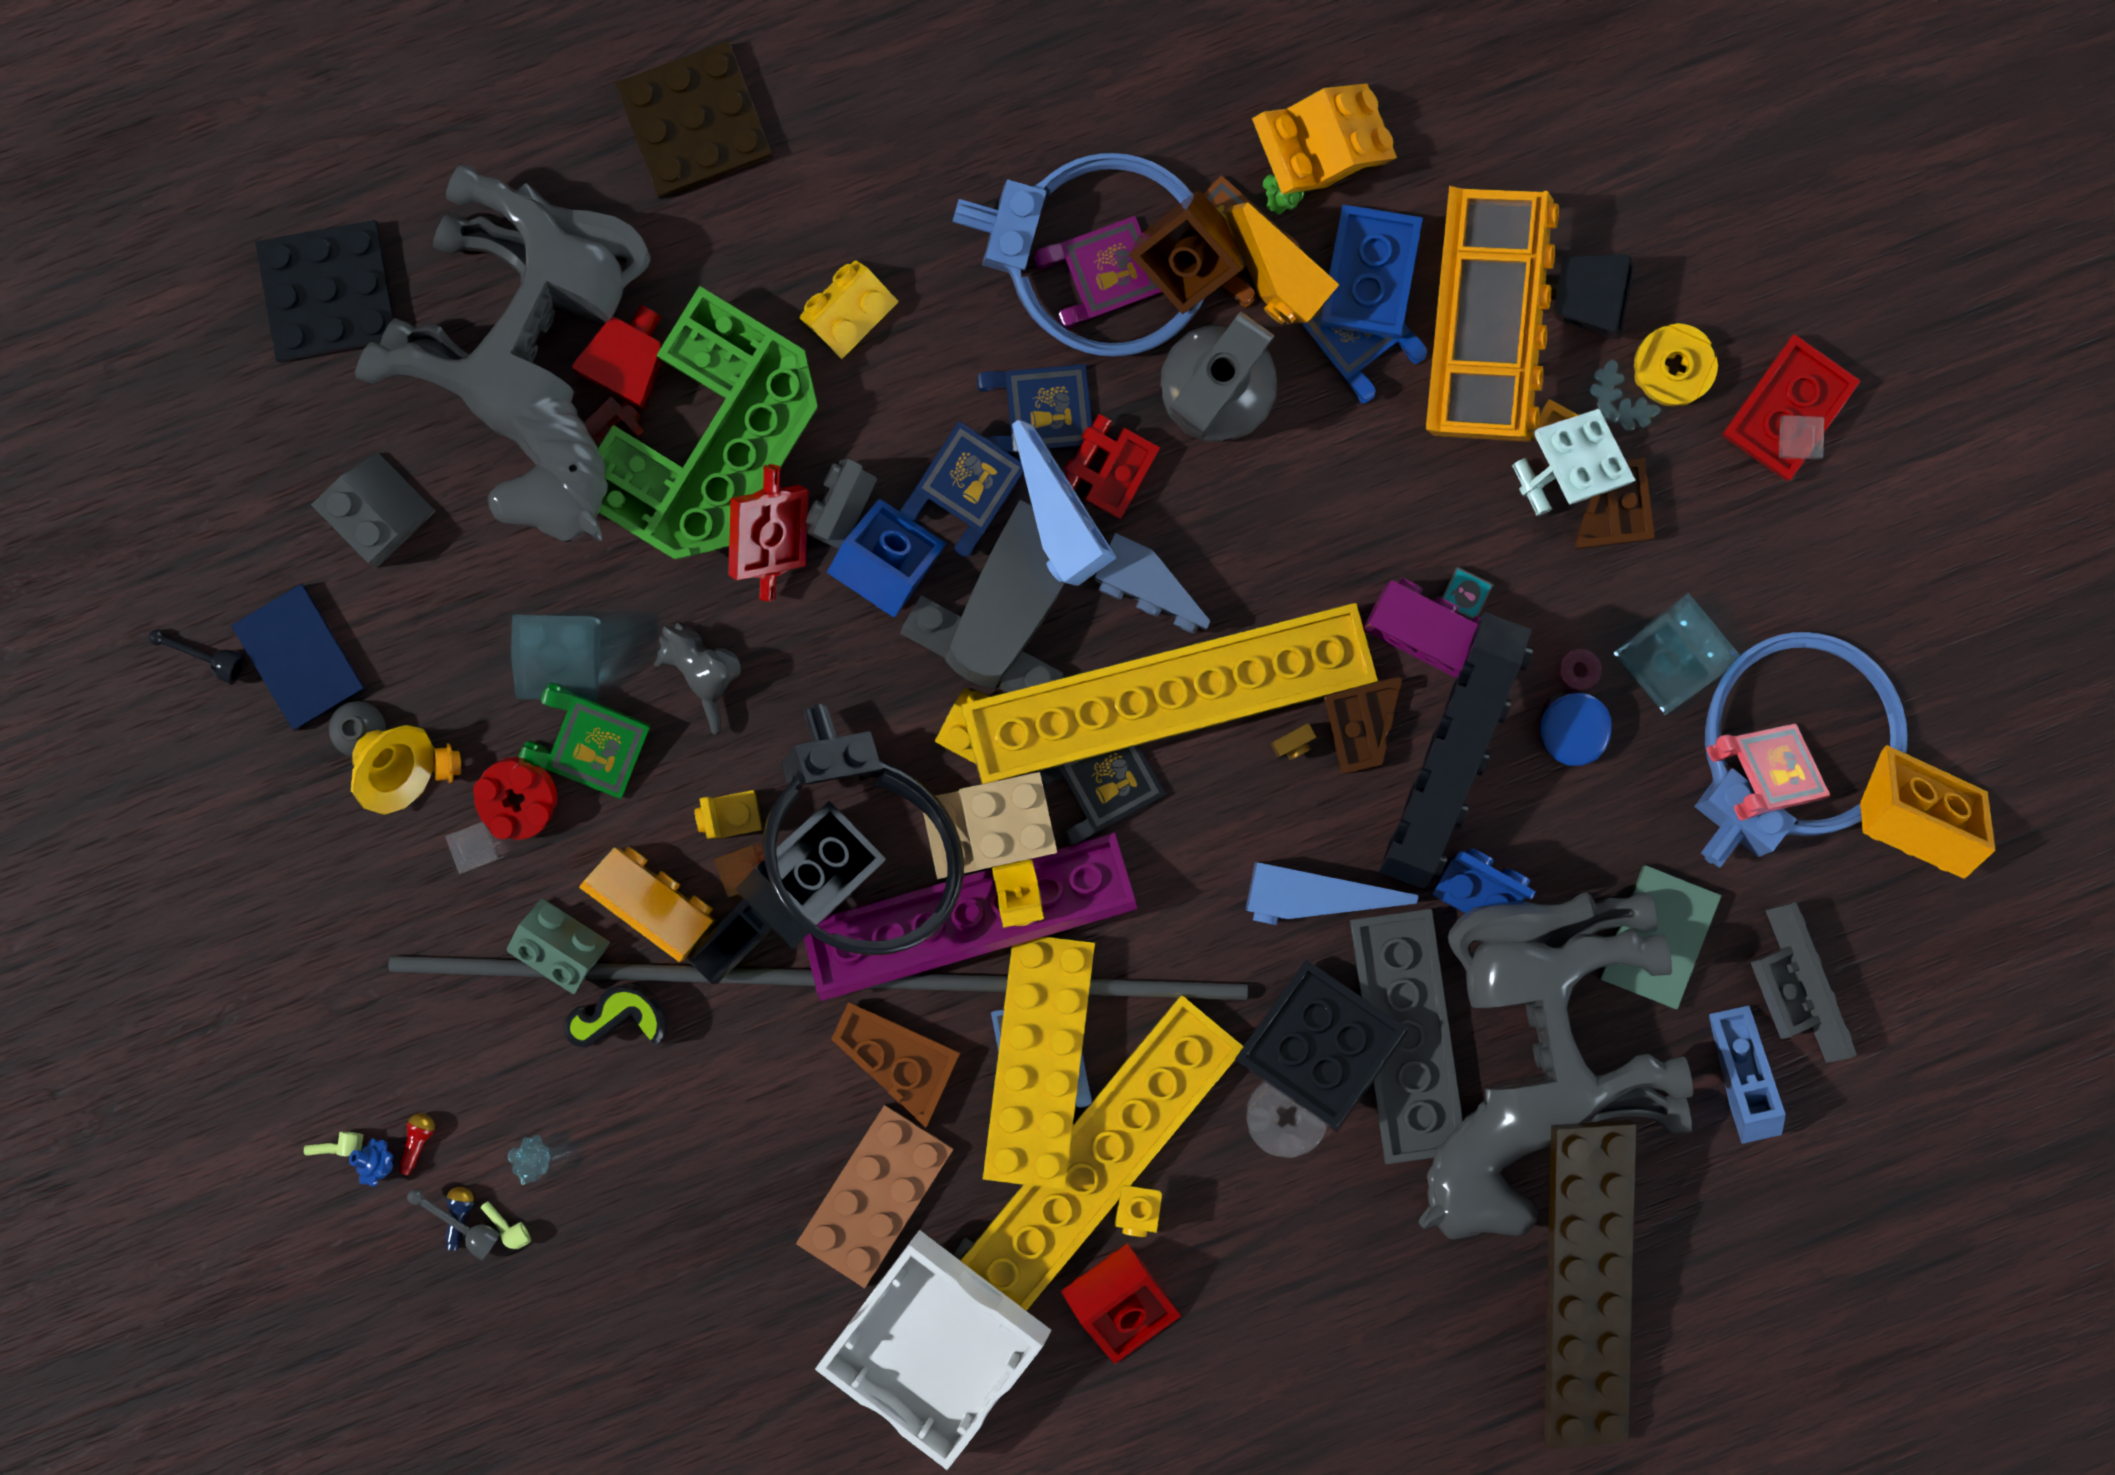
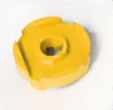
M1671 324L1655 330L1642 341L1637 349L1634 359V378L1636 384L1650 399L1659 404L1672 407L1689 405L1703 396L1715 381L1718 362L1717 356L1715 357L1714 350L1710 346L1712 343L1702 331L1686 324ZM1676 355H1680L1683 357L1681 364L1686 367L1685 373L1678 372L1675 376L1671 375L1668 372L1669 367L1665 365L1666 358L1672 360Z

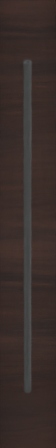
M390 956L388 965L389 972L545 977L521 960ZM596 963L584 978L710 983L694 966ZM734 967L719 982L815 986L812 970ZM916 973L868 988L1006 992L1008 976ZM1091 979L1089 995L1179 998L1183 995L1185 998L1247 1000L1248 984Z

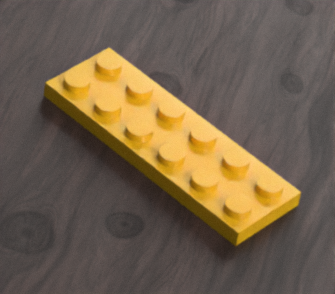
M1040 937L1012 945L983 1180L1065 1190L1095 943Z

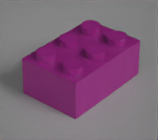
M1400 578L1399 582L1391 580L1383 587L1363 626L1364 631L1456 678L1464 664L1474 630L1481 618L1474 616L1473 619L1468 620L1457 614L1459 610L1457 605L1440 597H1437L1436 601H1432L1420 595L1423 589L1415 583L1404 578Z

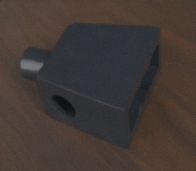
M1618 254L1564 257L1560 276L1546 275V285H1551V300H1555L1554 315L1557 320L1614 339H1621L1634 267L1631 256Z

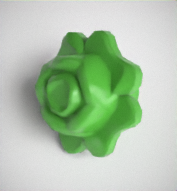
M1273 174L1266 176L1263 181V188L1267 190V209L1274 211L1278 215L1282 214L1286 209L1296 208L1298 202L1303 199L1304 191L1282 194Z

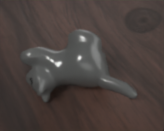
M678 622L674 628L666 625L662 629L663 636L659 638L658 656L653 665L655 667L662 665L676 666L683 673L690 688L702 700L711 732L715 736L719 735L721 731V716L716 701L727 691L731 681L740 676V662L733 652L725 648L706 649L698 632L686 624Z

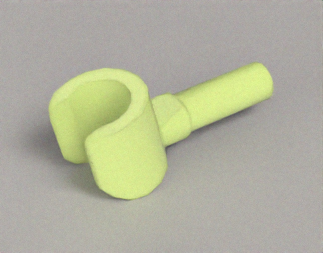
M340 1131L338 1144L305 1145L304 1154L307 1156L330 1153L350 1156L353 1150L361 1151L363 1134Z
M489 1201L481 1206L484 1213L501 1232L500 1236L506 1247L519 1249L531 1242V1237L523 1223L519 1222L509 1227L507 1221L503 1219Z

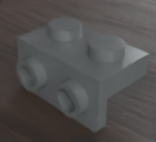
M850 459L840 460L838 465L833 463L823 484L827 487L821 502L818 500L814 502L807 516L806 522L810 524L807 534L840 549L843 541L854 529L877 478L862 470V465Z

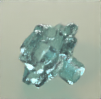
M533 1135L532 1138L524 1137L520 1148L514 1147L508 1153V1161L514 1164L512 1172L519 1177L521 1184L527 1185L530 1181L537 1182L540 1175L545 1174L549 1169V1162L551 1160L549 1147L543 1144L539 1135Z

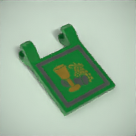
M549 683L543 691L541 702L553 708L567 710L552 752L536 742L527 741L521 748L518 757L526 759L524 762L531 763L535 767L539 765L544 769L622 799L651 725L578 696L561 685Z

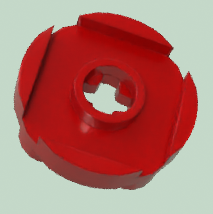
M507 757L495 762L484 771L473 787L477 813L482 822L489 828L491 834L498 839L522 840L535 836L548 825L557 806L558 795L551 776L539 765L535 767L531 763L524 762L526 760L524 758ZM509 789H513L515 794H522L525 800L520 803V808L511 805L508 801Z

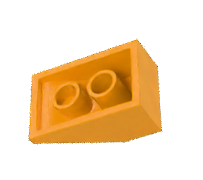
M1248 202L1230 206L1225 214L1257 294L1267 304L1264 307L1265 312L1280 324H1283L1285 321L1288 324L1307 323L1339 284Z

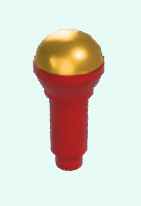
M422 1113L413 1115L406 1124L408 1139L399 1162V1172L404 1175L411 1174L412 1169L416 1166L423 1144L435 1131L433 1119Z

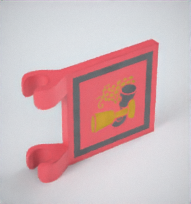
M1797 724L1738 736L1723 735L1716 740V744L1709 745L1706 748L1713 762L1737 755L1755 793L1747 795L1743 799V803L1734 806V810L1741 821L1766 812L1824 800L1830 796Z

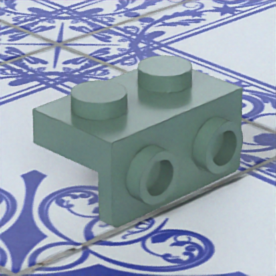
M541 898L518 925L507 947V952L570 993L575 994L588 972L604 954L610 942Z

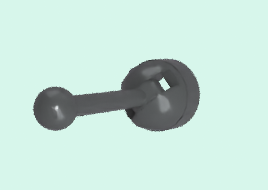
M412 1189L407 1194V1200L410 1204L421 1205L465 1235L466 1248L481 1261L491 1250L500 1235L498 1231L488 1225L467 1227L425 1199L423 1192L419 1189Z

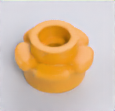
M446 743L444 748H434V774L436 781L447 780L451 784L453 782V775H461L460 752L452 751L451 745Z

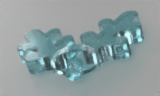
M1608 361L1605 364L1604 370L1598 369L1594 373L1595 379L1601 383V386L1594 384L1590 387V393L1599 399L1597 405L1602 410L1601 413L1604 419L1609 418L1614 423L1620 421L1626 431H1631L1635 428L1633 420H1636L1641 427H1647L1651 422L1649 418L1655 417L1660 413L1659 406H1646L1647 400L1641 397L1636 401L1635 407L1630 408L1631 400L1626 398L1621 401L1619 410H1616L1610 402L1618 400L1622 396V391L1620 389L1613 390V387L1622 383L1624 376L1616 374L1618 367L1616 361Z

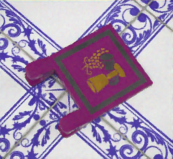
M1136 216L1036 251L1034 261L1039 270H1044L1064 260L1066 261L1082 304L1060 311L1057 320L1065 329L1073 328L1090 319L1163 293L1129 256L1131 249L1142 233Z

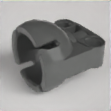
M1242 311L1230 325H1209L1188 332L1171 347L1161 369L1160 389H1162V400L1168 416L1184 433L1204 442L1222 443L1223 440L1230 438L1234 441L1251 434L1266 420L1277 397L1276 368L1270 352L1267 350L1275 335ZM1225 362L1233 368L1234 377L1227 382H1220L1212 376L1211 367L1216 363Z

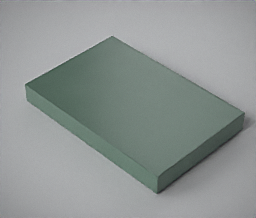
M1643 865L1631 897L1637 893L1648 891L1651 893L1656 908L1658 928L1654 932L1643 934L1638 931L1636 932L1642 938L1651 935H1665L1671 954L1672 973L1671 975L1651 976L1641 967L1612 964L1603 967L1599 979L1677 1010L1722 895ZM1620 926L1618 928L1616 935L1623 931L1634 929L1627 926Z

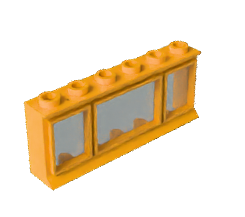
M1449 186L1426 430L1433 436L1531 442V431H1535L1539 427L1540 411L1539 407L1534 406L1535 390L1541 391L1544 372L1543 366H1538L1539 350H1545L1547 344V326L1542 325L1543 309H1549L1551 303V285H1546L1547 269H1553L1555 262V245L1550 244L1551 228H1557L1559 220V205L1553 203L1554 199L1548 191L1479 190Z

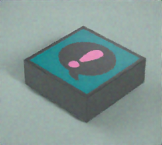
M1456 567L1441 598L1459 607L1457 614L1467 619H1473L1474 616H1479L1494 584Z

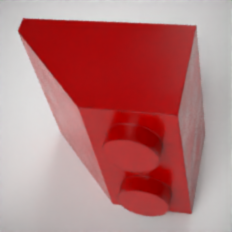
M1128 1243L1111 1253L1105 1260L1087 1273L1076 1278L1073 1283L1061 1291L1081 1325L1114 1364L1181 1317Z

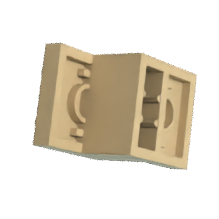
M1040 772L967 787L956 792L936 796L949 813L959 834L963 849L964 873L1057 853ZM923 812L937 879L946 878L947 858L943 841L933 822Z

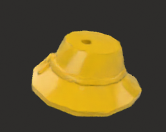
M404 725L386 731L374 730L362 736L357 741L352 752L354 768L352 770L351 792L364 809L382 815L405 809L424 792L434 770V747L424 729Z

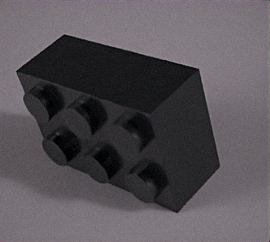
M830 801L777 847L778 868L789 896L800 911L817 926L860 887L886 860ZM763 860L735 890L794 949L810 933L795 922L780 903L770 883L765 860Z

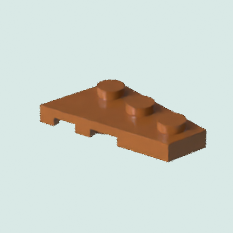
M850 1001L831 1039L866 1073L870 1074L886 1089L898 1103L902 1104L925 1128L961 1053Z

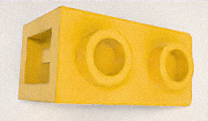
M755 790L716 798H699L701 807L694 809L699 833H706L707 839L716 840L763 830Z

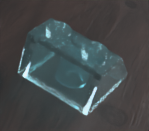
M1689 593L1661 612L1613 652L1665 715L1721 676L1741 656Z
M512 615L511 661L516 699L541 700L549 683H556L578 696L591 701H599L601 620L591 616Z

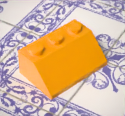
M1888 745L1882 749L1860 802L1863 833L1874 840L1893 846L1907 855L1926 861L1942 871H1948L1965 879L1996 851L1988 791Z
M630 846L625 851L614 847L582 882L579 888L678 962L688 960V955L705 938L717 921L710 916L713 908L696 895H693L689 900L678 892L677 889L681 884L661 870L658 875H655L644 866L648 860Z

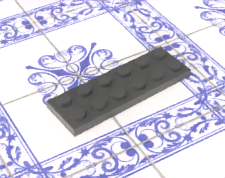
M1432 909L1350 920L1360 996L1408 1028V1033L1373 1081L1384 1163L1392 1164L1434 1158L1438 1147L1447 1140L1463 1120Z

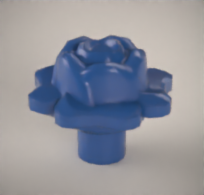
M371 1138L367 1147H363L361 1151L353 1150L351 1152L349 1163L351 1166H355L357 1174H360V1184H369L375 1187L379 1179H384L391 1172L393 1154L387 1151V1142L385 1140L377 1141V1139Z

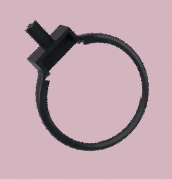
M822 703L816 704L813 708L804 710L813 742L794 745L782 761L781 765L788 787L782 792L771 808L765 823L763 853L770 883L780 903L795 922L812 936L832 947L863 955H886L908 950L924 942L937 932L947 921L956 906L964 877V857L959 834L949 813L932 791L910 774L879 760L870 731L837 737L827 705L823 706ZM857 775L861 781L867 780L869 777L878 778L876 786L900 795L917 806L929 817L938 830L944 844L947 858V880L939 905L926 922L901 937L883 941H864L848 938L837 933L831 934L814 924L800 911L789 896L780 876L777 863V839L781 823L789 808L799 798V790L803 785Z

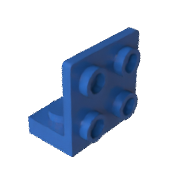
M1467 848L1466 852L1453 853L1431 895L1459 911L1467 913L1474 907L1487 904L1523 901L1524 898L1532 899L1536 891L1527 887L1530 879L1509 868L1508 870L1503 868L1502 872L1491 867L1494 862L1492 858L1478 850Z

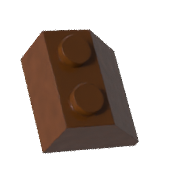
M1199 189L1141 233L1129 253V256L1182 315L1240 272L1244 267L1226 219Z

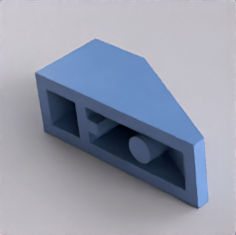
M1750 1006L1709 1014L1727 1097L1741 1143L1782 1135L1786 1114Z

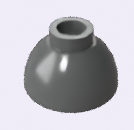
M353 701L340 706L333 713L329 722L331 742L337 750L349 757H352L357 741L367 732L374 730L386 731V723L382 713L375 706L364 701Z

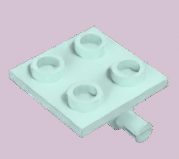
M1600 409L1539 428L1533 432L1550 465L1537 477L1527 458L1521 459L1512 465L1522 485L1519 490L1523 497H1528L1536 516H1541L1552 510L1542 488L1554 479H1557L1569 505L1629 485L1635 481Z

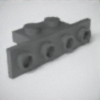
M1793 902L1766 910L1780 949L1750 963L1780 1038L1792 1037L1812 1027L1826 1063L1857 1056L1851 1034L1845 1026L1837 1006L1835 994L1829 986L1821 965L1820 956L1814 948L1806 928L1805 919L1800 913L1797 903Z

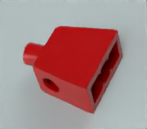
M640 305L630 325L612 316L609 322L605 323L576 359L571 368L580 376L645 410L663 361L657 357V353L663 344L651 337L662 316L643 305Z

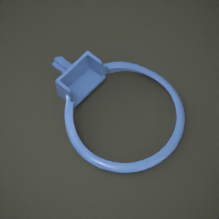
M1102 153L1073 160L1053 171L1035 186H1028L1007 179L997 210L958 199L952 222L990 233L982 265L1009 273L1017 295L1032 319L1051 336L1074 349L1089 354L1110 357L1129 356L1151 350L1164 344L1184 329L1193 319L1204 299L1183 315L1179 311L1165 326L1146 337L1121 343L1098 342L1078 336L1058 324L1045 311L1036 298L1029 278L1026 276L1021 277V269L1025 270L1045 195H1051L1060 186L1078 176L1099 170H1126L1156 181L1166 188L1179 203L1193 194L1174 174L1152 161L1128 154Z
M1792 632L1781 634L1759 642L1746 650L1732 663L1721 678L1713 695L1706 718L1705 749L1709 745L1716 744V740L1721 736V719L1727 696L1736 680L1749 666L1764 656L1784 649H1818L1848 661L1866 676L1884 704L1890 727V747L1903 753L1907 752L1908 734L1904 709L1899 695L1886 673L1874 660L1857 647L1836 637L1820 633ZM1706 750L1713 782L1694 807L1720 827L1701 852L1705 856L1704 859L1710 864L1714 863L1717 867L1721 868L1738 843L1742 844L1755 856L1760 857L1773 852L1785 835L1818 836L1848 828L1862 821L1860 803L1838 816L1821 820H1799L1786 810L1779 809L1741 821L1734 810V806L1743 803V799L1747 795L1755 793L1753 787L1746 778L1733 768L1729 772L1725 768L1728 765L1726 759L1713 762Z

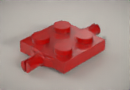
M768 464V466H763V488L753 494L733 497L730 500L728 575L737 581L752 577L760 578L759 599L762 601L776 600V578L790 569L806 566V519L808 516L809 490L801 485L779 488L781 467L775 464Z

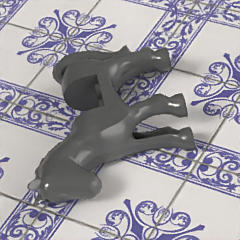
M460 163L449 181L446 199L458 205L469 203L486 205L502 213L515 225L517 230L498 227L483 216L467 220L462 216L447 212L436 230L433 248L450 255L463 250L493 254L507 262L519 273L521 277L520 287L492 330L471 354H467L460 349L441 327L433 323L414 327L406 321L394 318L387 326L381 343L369 342L364 348L357 363L355 379L375 384L388 377L407 376L429 381L457 394L463 399L472 413L498 435L506 437L519 445L536 465L522 476L498 483L489 492L488 505L494 518L506 525L538 528L543 533L563 542H571L585 533L598 541H602V532L596 517L601 509L602 500L608 488L605 478V462L598 452L597 445L591 438L584 422L577 416V409L571 403L574 394L572 388L551 372L533 364L538 350L535 342L541 331L546 333L549 330L555 317L553 307L589 322L598 324L609 322L618 308L623 288L647 270L651 263V256L644 240L631 225L615 216L551 205L527 183L514 190L507 186L500 178L481 175L474 167ZM618 261L626 262V267L623 270Z
M1649 891L1637 893L1630 898H1608L1598 904H1595L1591 895L1586 892L1579 894L1568 902L1557 905L1536 904L1524 901L1487 904L1469 910L1450 929L1448 934L1449 945L1467 971L1466 980L1471 1007L1491 1008L1526 1003L1529 1025L1531 1028L1535 1027L1539 1043L1533 1044L1534 1058L1537 1068L1542 1067L1543 1073L1505 1079L1487 1085L1485 1088V1100L1438 1147L1433 1164L1427 1173L1429 1206L1418 1221L1424 1229L1437 1225L1440 1231L1452 1240L1472 1237L1481 1233H1497L1515 1237L1526 1235L1538 1220V1210L1532 1199L1515 1190L1507 1183L1501 1175V1171L1527 1154L1551 1148V1125L1590 1123L1615 1117H1646L1660 1123L1671 1134L1690 1133L1692 1131L1687 1098L1693 1096V1084L1689 1065L1684 1056L1662 1062L1649 1054H1641L1610 1073L1595 1076L1582 1059L1571 1032L1567 1012L1568 1001L1574 985L1583 976L1598 968L1612 964H1623L1641 967L1651 976L1671 975L1672 960L1665 935H1651L1642 938L1636 932L1638 931L1643 934L1654 932L1658 928L1656 908ZM1620 926L1634 929L1623 931L1611 937L1593 935L1598 931ZM1477 941L1482 942L1472 954L1470 950L1471 944ZM1654 1089L1664 1090L1669 1095L1662 1096Z

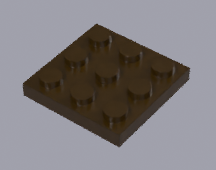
M729 40L615 83L659 199L773 157Z

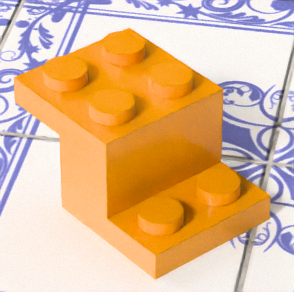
M1367 83L1323 88L1287 109L1264 111L1252 118L1282 194L1326 188L1362 168L1385 165L1397 158L1393 149V138L1383 124L1378 111L1377 98L1369 89Z

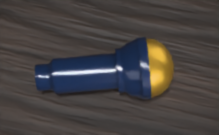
M456 1187L450 1190L446 1196L448 1212L450 1213L449 1215L465 1224L466 1215L472 1209L475 1200L469 1189ZM449 1224L445 1238L447 1242L446 1249L458 1250L463 1233Z

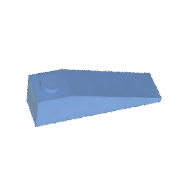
M1255 862L1245 910L1254 912V921L1277 925L1278 917L1293 919L1417 904L1419 895Z

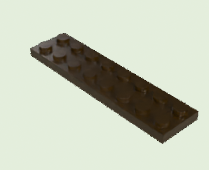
M1631 1120L1551 1125L1544 1443L1549 1449L1628 1442L1636 1124Z

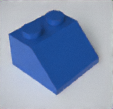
M879 498L843 541L827 573L895 618L912 597L947 543L914 521L907 520L898 510Z

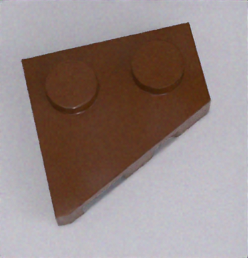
M1645 458L1625 460L1635 478L1633 483L1589 499L1574 542L1575 549L1655 539Z
M1401 677L1355 687L1323 697L1341 775L1383 764L1397 697L1402 684Z

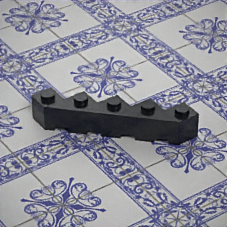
M1484 612L1474 630L1464 664L1452 684L1442 718L1431 736L1421 770L1410 787L1400 821L1389 839L1379 873L1422 889L1427 887L1432 877L1440 878L1447 861V855H1444L1443 852L1454 826L1461 827L1465 819L1469 804L1464 802L1476 774L1482 776L1488 763L1490 753L1486 751L1493 731L1497 722L1503 724L1508 715L1512 700L1507 699L1519 669L1525 671L1531 659L1534 648L1527 644L1532 629Z

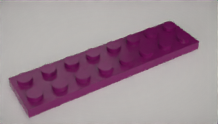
M1115 833L1058 849L1056 854L1031 859L1040 889L1044 919L1033 921L1025 926L1014 925L1003 928L992 869L963 877L959 899L947 921L930 938L908 950L886 955L855 954L832 947L809 934L804 938L820 1001L1136 910V901ZM946 882L828 916L818 926L831 934L837 933L856 940L883 941L901 937L920 927L934 913L943 896Z

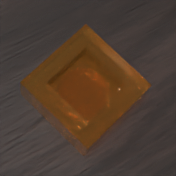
M754 845L714 859L728 898L739 894L735 889L760 863Z

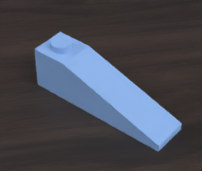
M1017 420L1012 424L1042 547L1050 559L1046 562L1047 567L1059 582L1063 581L1064 583L1079 586L1117 557L1034 426Z

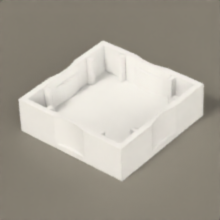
M919 1230L824 1355L815 1370L858 1403L876 1411L887 1419L900 1435L948 1470L980 1429L987 1414L998 1399L1010 1390L1044 1346L1051 1329Z

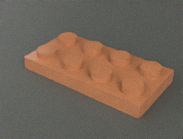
M885 1104L796 1244L865 1288L954 1148Z

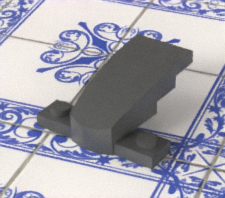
M1022 500L1018 502L980 574L962 617L921 595L900 632L903 636L944 657L946 663L966 680L980 686L998 687L1007 693L1061 679L1064 674L1023 651L1044 622L1049 610L1067 584L1063 581L1059 582L1047 567L1046 562L1050 559L1042 547L1033 507Z

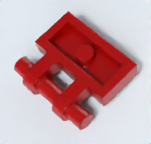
M1098 414L1092 427L1085 429L1081 437L1084 439V442L1074 460H1068L1064 468L1066 471L1065 477L1074 491L1081 480L1090 484L1091 487L1083 500L1115 518L1121 519L1160 447L1126 428L1122 429L1117 440L1114 441L1105 436L1113 422ZM1098 448L1109 454L1099 472L1096 473L1089 469L1088 466Z

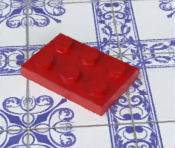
M1793 334L1721 436L1788 482L1796 474L1861 381Z

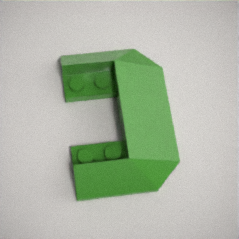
M701 286L695 292L657 353V357L725 398V401L686 464L682 468L614 425L598 448V452L605 462V478L608 484L607 493L602 500L599 513L675 560L729 547L731 498L753 494L763 488V466L775 464L781 467L818 408L805 350Z

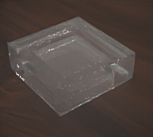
M1785 415L1780 417L1779 458L1818 460L1823 458L1824 417Z
M483 822L445 836L459 874H464L500 860L488 827Z

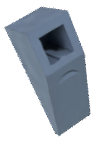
M1115 533L1110 548L1117 558L1097 572L1095 581L1101 584L1099 591L1118 600H1121L1123 595L1129 596L1138 601L1136 608L1155 617H1159L1160 612L1175 617L1176 619L1173 624L1187 632L1196 634L1198 628L1206 631L1210 620L1156 553L1150 548Z

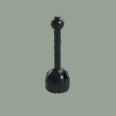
M158 629L152 630L148 635V640L152 645L158 646L163 644L210 663V670L213 676L230 685L236 683L243 671L245 655L236 651L223 649L214 655H210L165 637L164 633Z

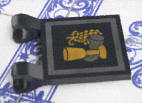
M1139 745L1037 771L1040 772L1043 787L1063 777L1086 818L1085 821L1063 833V838L1068 846L1079 843L1166 795Z

